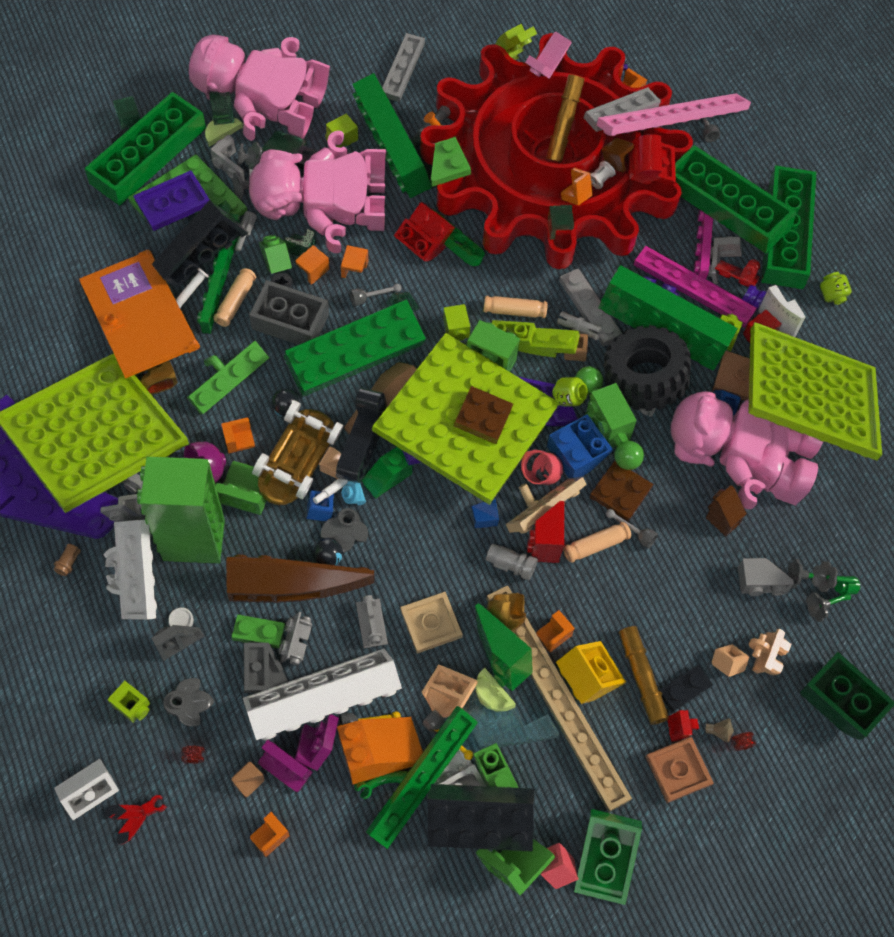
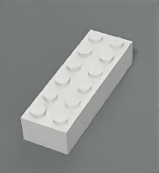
M381 649L244 697L243 701L256 740H267L275 737L278 732L284 730L294 731L303 723L309 721L315 723L323 720L326 715L344 713L348 711V707L357 704L359 706L367 705L376 697L392 696L396 693V690L402 689L393 659L385 649Z

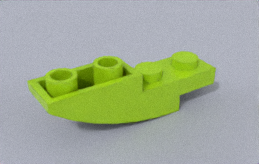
M522 24L503 33L495 44L503 47L511 58L517 60L519 59L518 54L524 51L523 46L532 42L531 37L536 35L537 32L534 26L524 30Z
M492 320V324L505 332H511L520 338L518 348L520 352L547 357H556L557 353H576L580 337L579 331L536 328L534 323Z

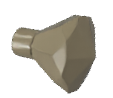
M730 718L716 724L706 723V733L714 734L729 743L734 732Z

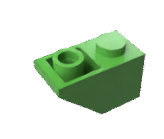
M269 235L263 237V241L258 242L271 274L292 268L286 243L279 236Z
M497 743L474 753L479 773L486 786L519 788Z

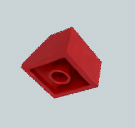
M559 501L535 522L534 530L529 531L527 553H531L532 557L537 558V562L559 563L564 547V501Z

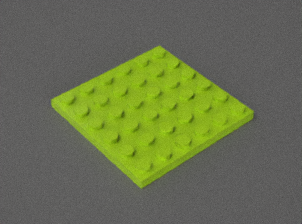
M754 322L751 327L748 413L757 418H763L779 426L790 428L798 433L809 435L822 442H828L844 450H849L863 457L878 461L882 456L876 368Z
M445 333L375 422L372 431L490 505L524 454L554 414L559 404L550 396ZM471 386L513 403L497 444L454 427L456 418Z
M114 353L0 412L1 429L64 513L140 472L141 466L146 464V457H167L189 444L188 438L138 378L133 375L125 379Z

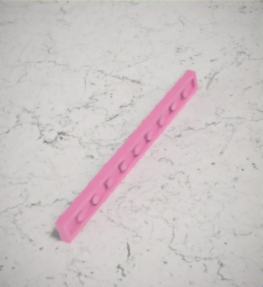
M735 93L599 117L596 126L604 130L605 134L615 136L620 133H630L631 131L645 130L652 127L658 128L659 126L673 125L679 122L685 123L690 120L711 118L716 115H726L732 112L738 113L739 111L748 110L751 102Z

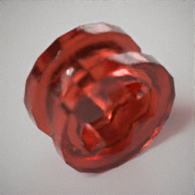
M745 732L733 736L732 741L736 743L734 746L735 751L755 747L757 745L756 741L752 740L754 733Z
M185 746L182 748L184 756L181 757V761L183 763L198 764L204 762V757H202V753L205 752L204 747Z

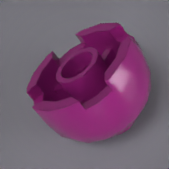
M193 442L185 446L184 458L209 460L214 482L216 483L222 477L224 466H226L225 455L209 442Z

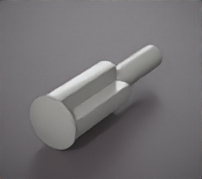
M246 211L243 216L241 226L248 234L243 238L239 236L235 246V250L238 252L241 251L246 236L248 237L251 234L257 218L253 212Z

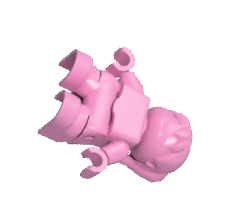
M334 131L328 136V148L324 147L305 162L304 177H301L300 170L295 165V163L302 160L301 154H292L272 149L263 152L260 163L254 167L249 178V196L253 206L264 217L278 220L282 216H293L298 212L300 204L303 203L304 216L309 226L321 235H325L326 247L333 253L341 252V244L339 240L332 238L334 236L343 237L346 235V228L338 224L333 225L332 222L334 220L342 224L352 225L355 224L356 214V224L367 226L370 231H384L385 196L372 195L368 197L366 193L368 189L370 193L385 194L386 149H366L360 153L355 151L347 154V149L344 146L342 148L336 147V145L342 144L344 133L342 131Z
M697 392L686 397L677 406L671 422V436L675 442V455L681 461L705 464L712 467L715 463L710 456L715 455L722 449L720 463L726 466V472L736 485L742 487L738 492V496L745 509H753L757 505V498L750 491H753L755 494L760 493L762 490L772 492L776 499L795 506L810 492L817 476L818 464L803 458L794 462L788 458L789 451L812 459L820 450L823 444L822 441L749 414V399L742 403L734 416L730 405L717 399L712 392Z

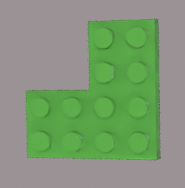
M197 155L189 158L133 194L136 195L191 170L208 198L216 205L226 200L231 206L228 213L238 214L239 217L247 211L246 205ZM129 196V203L145 219L144 215L142 214L141 210L139 209L138 205L134 200V196Z

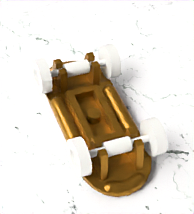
M295 400L290 405L284 421L289 424L270 456L262 453L252 471V474L258 477V488L263 498L275 505H286L298 498L304 499L313 482L311 476L329 445L336 443L344 427L339 422L334 426L330 417L321 411L313 409L299 411L301 403Z

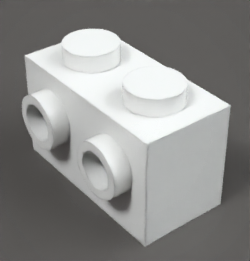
M98 759L54 788L60 802L72 820H75L119 791L101 759Z

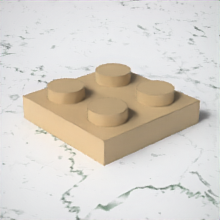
M446 592L400 607L416 653L455 641L463 636Z

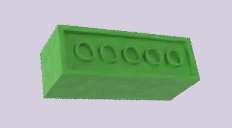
M146 457V464L141 466L140 479L143 481L142 489H138L137 503L141 505V513L145 515V523L149 525V532L153 534V543L157 544V552L161 554L163 561L220 563L225 518L209 460Z

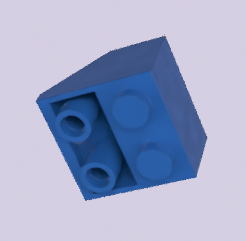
M588 414L550 434L547 443L549 451L558 456L562 461L563 471L568 478L586 475L613 451Z

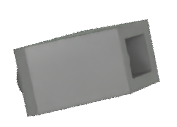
M767 558L742 559L738 566L741 594L760 596L763 593H772L775 596H780L788 593L794 585L793 579Z

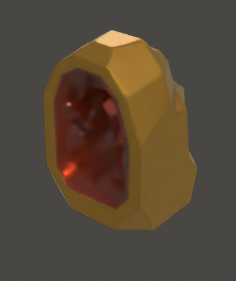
M170 360L150 368L140 381L150 394L166 391L178 383Z

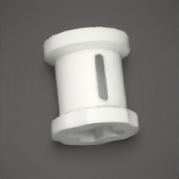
M601 161L599 167L593 173H590L591 185L601 189L603 183L609 177L615 175L614 168L608 162Z

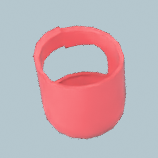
M532 450L524 454L521 461V470L524 477L533 484L552 485L561 478L563 465L559 457L553 453ZM541 453L534 460L532 471H529L527 469L528 459L532 455ZM540 468L541 472H544V469H546L549 476L543 475L547 478L545 481H539L536 478V472Z

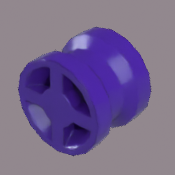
M751 285L742 300L758 310L766 295V291H760L756 286Z

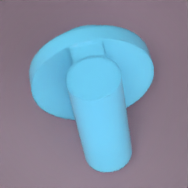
M348 481L341 491L345 503L365 504L366 500L361 484Z

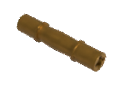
M568 75L564 93L561 96L563 100L557 115L554 133L550 137L551 141L546 156L548 160L560 163L563 161L567 142H569L567 138L574 120L577 103L580 102L579 98L585 80L582 77Z
M637 626L624 628L618 633L626 653L625 657L629 659L634 679L642 697L640 700L643 702L650 725L665 722L669 719L662 699V693L658 691L653 671L645 655L647 651L643 646Z

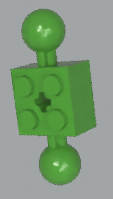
M591 366L581 368L575 377L580 378L586 384L588 395L590 396L585 415L588 414L612 448L617 446L614 453L617 465L625 470L638 468L643 462L644 452L638 443L630 441L637 420L617 383L602 388L603 376L597 368Z

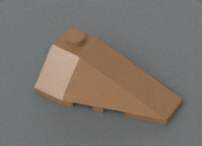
M398 362L381 374L371 390L383 392L389 406L417 369L413 365ZM357 410L344 427L348 434H350L358 415Z

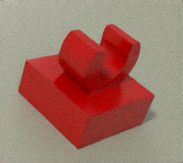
M679 710L670 715L667 720L671 742L682 741L692 735V730L699 729L698 719H689L688 710Z

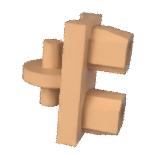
M777 629L774 633L760 634L758 639L752 638L750 640L749 646L754 650L752 656L756 658L752 671L757 674L766 672L773 676L781 673L783 663L775 658L777 654L780 656L786 655L791 647V644L783 638L784 631Z

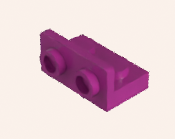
M329 714L324 722L320 721L316 729L307 724L303 726L295 755L296 761L318 771L332 751L338 717Z
M267 739L262 746V749L266 752L260 758L258 764L292 790L299 792L313 772Z

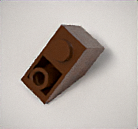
M732 485L725 491L720 489L713 496L712 499L714 501L708 506L709 512L706 516V519L725 537L742 523L747 514Z

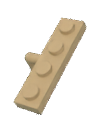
M568 478L538 501L534 500L526 483L519 486L518 488L528 508L506 524L509 532H520L523 534L533 529L532 525L559 501H565L580 494L579 490L587 485L584 478Z

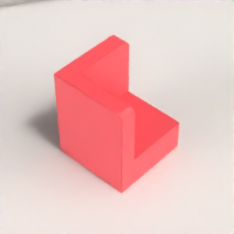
M560 843L548 847L547 849L554 854L555 858L542 871L541 875L555 889L578 880L573 856Z

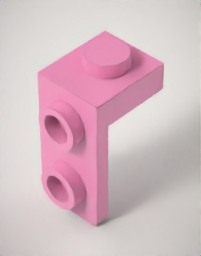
M554 32L537 60L530 55L525 63L531 66L529 71L538 77L543 74L550 79L570 47L571 41Z

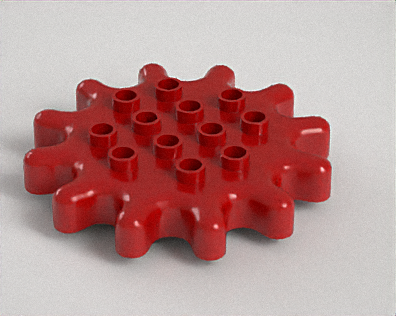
M548 33L541 37L536 60L553 33ZM490 44L483 47L480 53L479 74L483 81L482 83L471 85L452 77L444 78L438 82L436 108L438 110L441 106L448 107L451 111L448 119L454 121V123L451 125H432L424 128L420 135V155L426 164L433 165L435 143L456 137L471 168V174L437 185V207L439 211L448 216L457 215L469 209L483 211L488 215L484 223L482 239L485 250L495 255L502 254L516 238L520 236H533L544 244L548 265L554 269L561 270L566 269L572 263L576 240L586 236L600 239L609 251L616 256L628 255L635 247L639 232V226L631 213L644 212L659 219H668L676 212L682 193L681 187L676 182L672 186H668L655 181L646 185L630 180L629 153H627V157L624 159L627 170L623 173L615 170V175L609 177L603 183L601 189L591 185L592 196L578 206L562 200L561 192L572 185L571 170L573 168L593 173L599 167V163L605 161L601 149L616 137L631 142L643 135L661 136L662 143L675 147V163L692 148L693 139L689 133L683 130H668L660 127L610 136L605 134L604 130L596 132L584 119L586 111L647 87L661 101L659 107L670 104L672 90L666 83L656 81L643 87L633 88L625 85L620 80L625 63V54L617 47L604 48L596 59L589 63L575 62L565 53L549 79L543 74L538 77L529 71L531 66L511 58L503 47L497 44ZM570 74L582 77L585 80L579 98L580 102L577 103L574 120L567 138L569 142H567L563 161L560 163L548 160L546 156L551 141L550 137L554 133L557 115L563 100L561 96L564 93L567 78Z

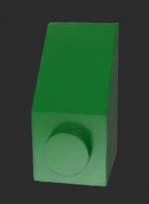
M396 447L380 457L361 482L376 499L412 475V465L408 466L403 451Z

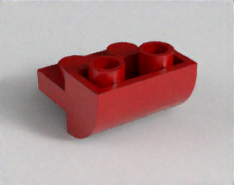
M652 134L643 135L631 141L634 148L629 152L630 180L646 185L655 181L672 186L676 182L675 147L662 143L661 136Z
M420 202L409 219L405 218L394 234V237L423 261H430L446 247L444 243L455 227L426 203Z

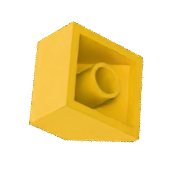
M601 641L575 646L556 661L561 675L568 681L574 696L581 704L594 701L626 683V680Z

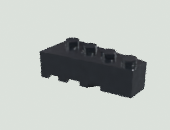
M209 200L152 265L164 280L175 287H179L198 272L197 269L202 264L213 261L215 254L223 248L227 250L233 245L232 241L239 236L243 238L248 232L234 217Z

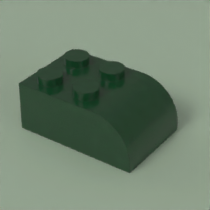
M839 652L828 661L800 692L808 702L838 729L858 740L865 739L894 706V701Z

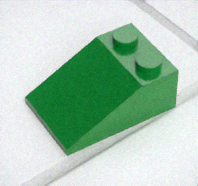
M478 603L475 606L478 633L494 673V678L502 687L506 686L513 691L533 673L532 648Z
M591 809L577 874L578 880H576L574 889L575 893L626 905L642 832V821Z

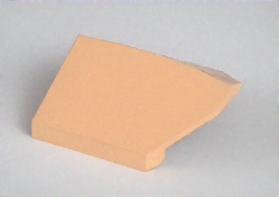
M438 664L424 687L422 694L432 712L436 710L443 718L450 716L456 706L464 707L478 681Z

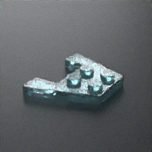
M476 688L462 708L478 721L471 733L481 750L497 743L498 747H505L559 737V731L548 714L524 725L515 708L501 712L487 709L476 696Z

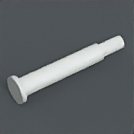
M200 268L197 269L199 272L177 297L176 302L179 308L182 307L205 277H209Z
M337 479L313 498L314 503L318 504L323 499L330 497L345 486L348 480Z

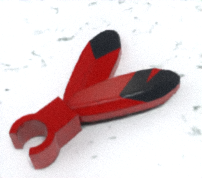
M155 795L149 802L141 806L113 805L105 810V815L111 819H128L118 833V844L122 845L130 841L145 821L146 816L156 812H163L167 808L163 804L161 807L155 808V802L163 798L161 795Z

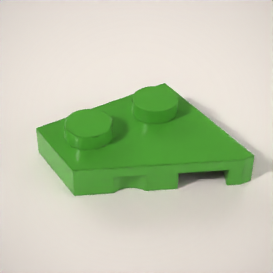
M456 137L435 143L431 175L432 187L471 174V168Z

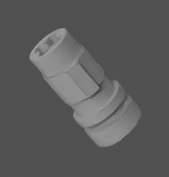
M494 543L491 545L486 556V561L493 563L494 567L508 572V570L513 571L514 575H521V578L526 580L531 579L538 561L537 558L527 557V554L524 553L518 554L516 551Z

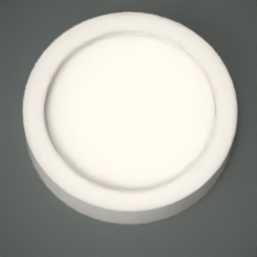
M177 608L169 615L170 626L191 627L193 625V615L186 608Z

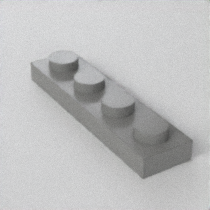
M406 33L382 87L388 99L400 102L424 47L425 38Z
M647 87L586 111L584 119L598 132L602 130L596 126L599 117L659 107L661 101Z
M579 268L560 276L559 282L583 318L586 319V322L602 327V333L592 331L600 335L598 341L602 347L610 344L612 341L614 342V339L619 334L622 335L611 316L598 309L601 301Z

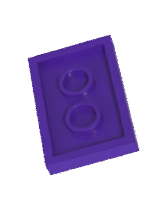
M191 170L133 195L136 204L153 231L200 211L210 200Z

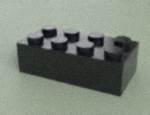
M431 784L427 799L428 846L533 852L534 788Z

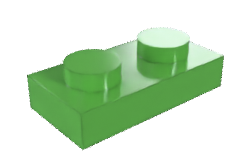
M237 614L232 640L245 643H269L272 648L279 649L284 635L285 623Z

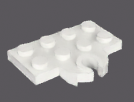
M145 520L114 522L116 547L108 549L103 555L107 558L105 567H115V574L106 576L109 584L106 589L113 594L120 595L122 619L156 618L157 604L154 599L155 579L152 573L153 554L150 548L151 533L149 532V525H146Z

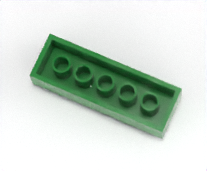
M373 73L353 83L355 92L352 95L357 103V107L362 117H364L370 132H372L377 146L380 149H386L385 161L388 162L389 168L398 181L397 183L402 193L407 192L409 198H412L432 188L425 167L376 75Z
M171 92L84 168L89 184L120 206L206 129L203 112L174 92Z
M695 145L675 163L676 183L679 184L682 192L680 197L764 253H767L793 227L796 214L794 209Z
M776 165L769 180L768 193L794 209L796 214L793 227L767 253L763 252L761 283L804 289L810 277L817 173L815 171Z
M621 265L609 282L598 309L606 314L619 319L635 329L639 326H643V328L656 326L657 329L663 327L668 329L669 333L674 332L679 336V339H683L687 344V348L690 351V359L713 371L738 330L737 327Z
M406 299L285 351L284 359L302 397H305L421 347L426 338Z

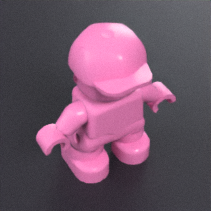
M209 35L203 37L194 47L189 62V79L198 90L205 93L208 100H211L213 92L222 96H228L235 91L234 107L244 120L243 134L248 140L253 141L255 139L254 126H258L260 129L265 128V117L270 121L288 126V132L291 135L304 139L312 121L314 107L318 109L323 100L330 66L313 59L305 61L303 58H296L295 53L299 50V40L294 37L284 39L281 43V50L279 48L262 51L253 50L246 61L242 48L229 43L228 37ZM296 96H303V102L295 100Z

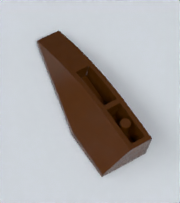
M237 554L226 559L227 595L229 601L269 603L306 601L350 592L374 583V570L366 567L352 568L278 559L267 555L251 558L246 555Z

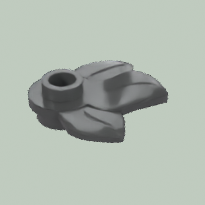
M345 508L335 518L328 519L324 523L321 530V538H334L340 543L343 553L353 547L355 540L358 542L367 541L368 529L365 524L360 522L359 515L355 510ZM351 518L352 522L345 523L344 519Z
M189 678L181 681L176 691L169 692L165 696L163 706L168 714L177 716L183 725L194 727L200 725L199 713L208 710L214 704V699L208 693L199 690L200 680L198 678ZM178 699L181 704L176 706L172 703V700Z

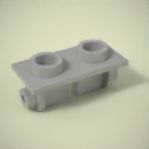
M371 595L364 596L363 601L356 602L363 647L370 648L387 645L380 598L373 599Z
M298 612L287 620L285 631H287L286 639L282 641L279 648V654H281L280 663L290 659V664L298 666L303 661L307 645L298 641L299 639L308 640L312 623L309 617L302 616L300 619L302 612Z

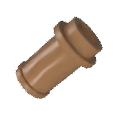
M67 544L60 559L54 563V571L62 576H67L68 573H71V567L81 550L72 544Z

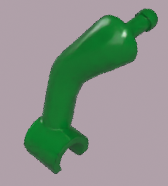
M405 770L396 771L373 778L367 782H359L354 784L355 791H360L361 788L365 787L360 797L367 799L370 797L372 789L380 785L394 782L401 784L409 772Z

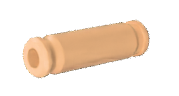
M247 268L240 270V274L236 277L219 306L217 314L214 315V321L223 327L230 325V320L234 318L253 285V281L256 279V275L252 270Z
M485 296V313L491 312L493 314L546 318L548 303L546 301Z
M620 522L619 525H613L574 541L570 545H565L563 548L565 557L569 562L573 563L577 559L580 560L619 544L625 539H630L631 531L627 523Z

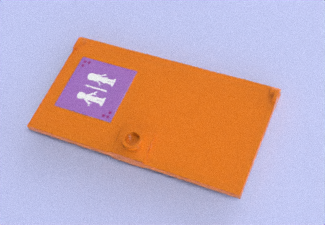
M150 250L142 251L139 255L79 279L125 379L200 348L168 284L153 267L152 263L155 259Z

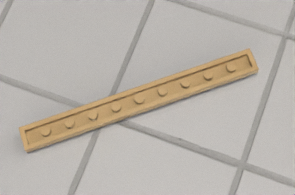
M507 585L487 595L486 599L489 601L496 594H509L512 592ZM526 617L524 623L512 632L532 648L533 673L530 676L608 812H611L629 802L632 798Z

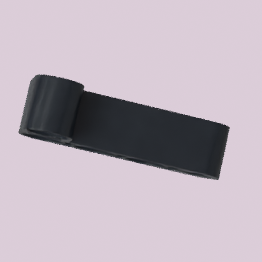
M364 388L359 389L356 396L358 415L336 467L337 478L360 483L363 480L380 437L372 431V427L388 407L383 392Z

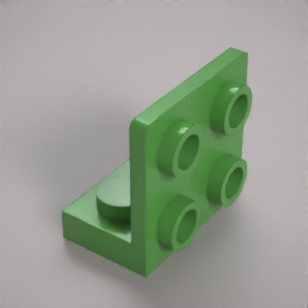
M236 461L231 463L224 483L216 484L220 504L258 515L262 514L267 500L263 498L259 491L258 477L252 474L254 466Z
M536 840L533 842V852L502 850L499 854L496 850L490 852L488 849H479L476 852V855L486 869L518 895H521L555 858L551 851Z

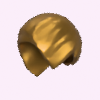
M520 593L496 594L488 601L487 611L511 631H514L526 619L524 595Z

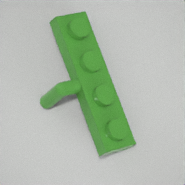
M253 341L225 365L215 355L206 358L204 364L208 367L213 365L217 372L188 395V400L201 415L204 414L268 360V355L256 341Z

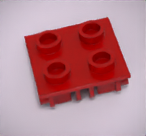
M755 259L750 260L744 269L723 260L715 267L721 276L726 278L732 276L739 279L738 282L747 287L755 286L760 278L756 275L760 268V263Z

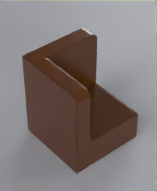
M616 137L601 149L604 160L614 170L623 173L627 170L624 159L627 157L626 154L634 148V145L631 142Z

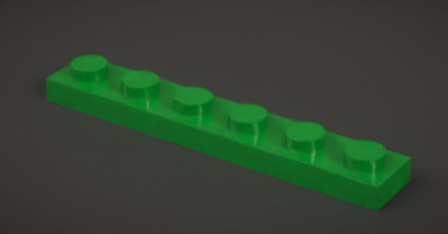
M231 213L230 215L240 223L239 215ZM238 238L232 241L233 245L227 250L223 248L219 255L215 256L213 262L214 272L208 278V293L205 292L203 295L204 307L202 311H199L197 323L200 324L202 333L211 334L214 315L218 310Z
M455 707L367 829L366 833L385 848H389L429 792L431 784L437 781L478 721L461 707Z

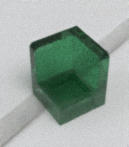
M230 91L225 93L210 92L214 125L234 123Z
M133 96L113 101L121 129L125 127L130 129L140 120Z
M572 205L549 207L547 219L550 240L555 239L556 230L574 229Z
M307 229L304 236L292 234L291 238L285 237L283 241L286 243L288 253L300 257L311 246H315L316 231Z

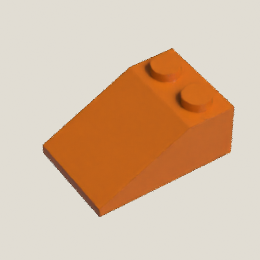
M411 717L361 719L337 726L339 740L352 784L413 767L423 753Z

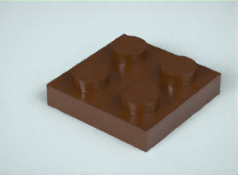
M471 386L456 418L454 427L497 444L513 403Z
M614 461L589 498L608 510H614L616 515L629 522L654 484L632 470L622 469Z

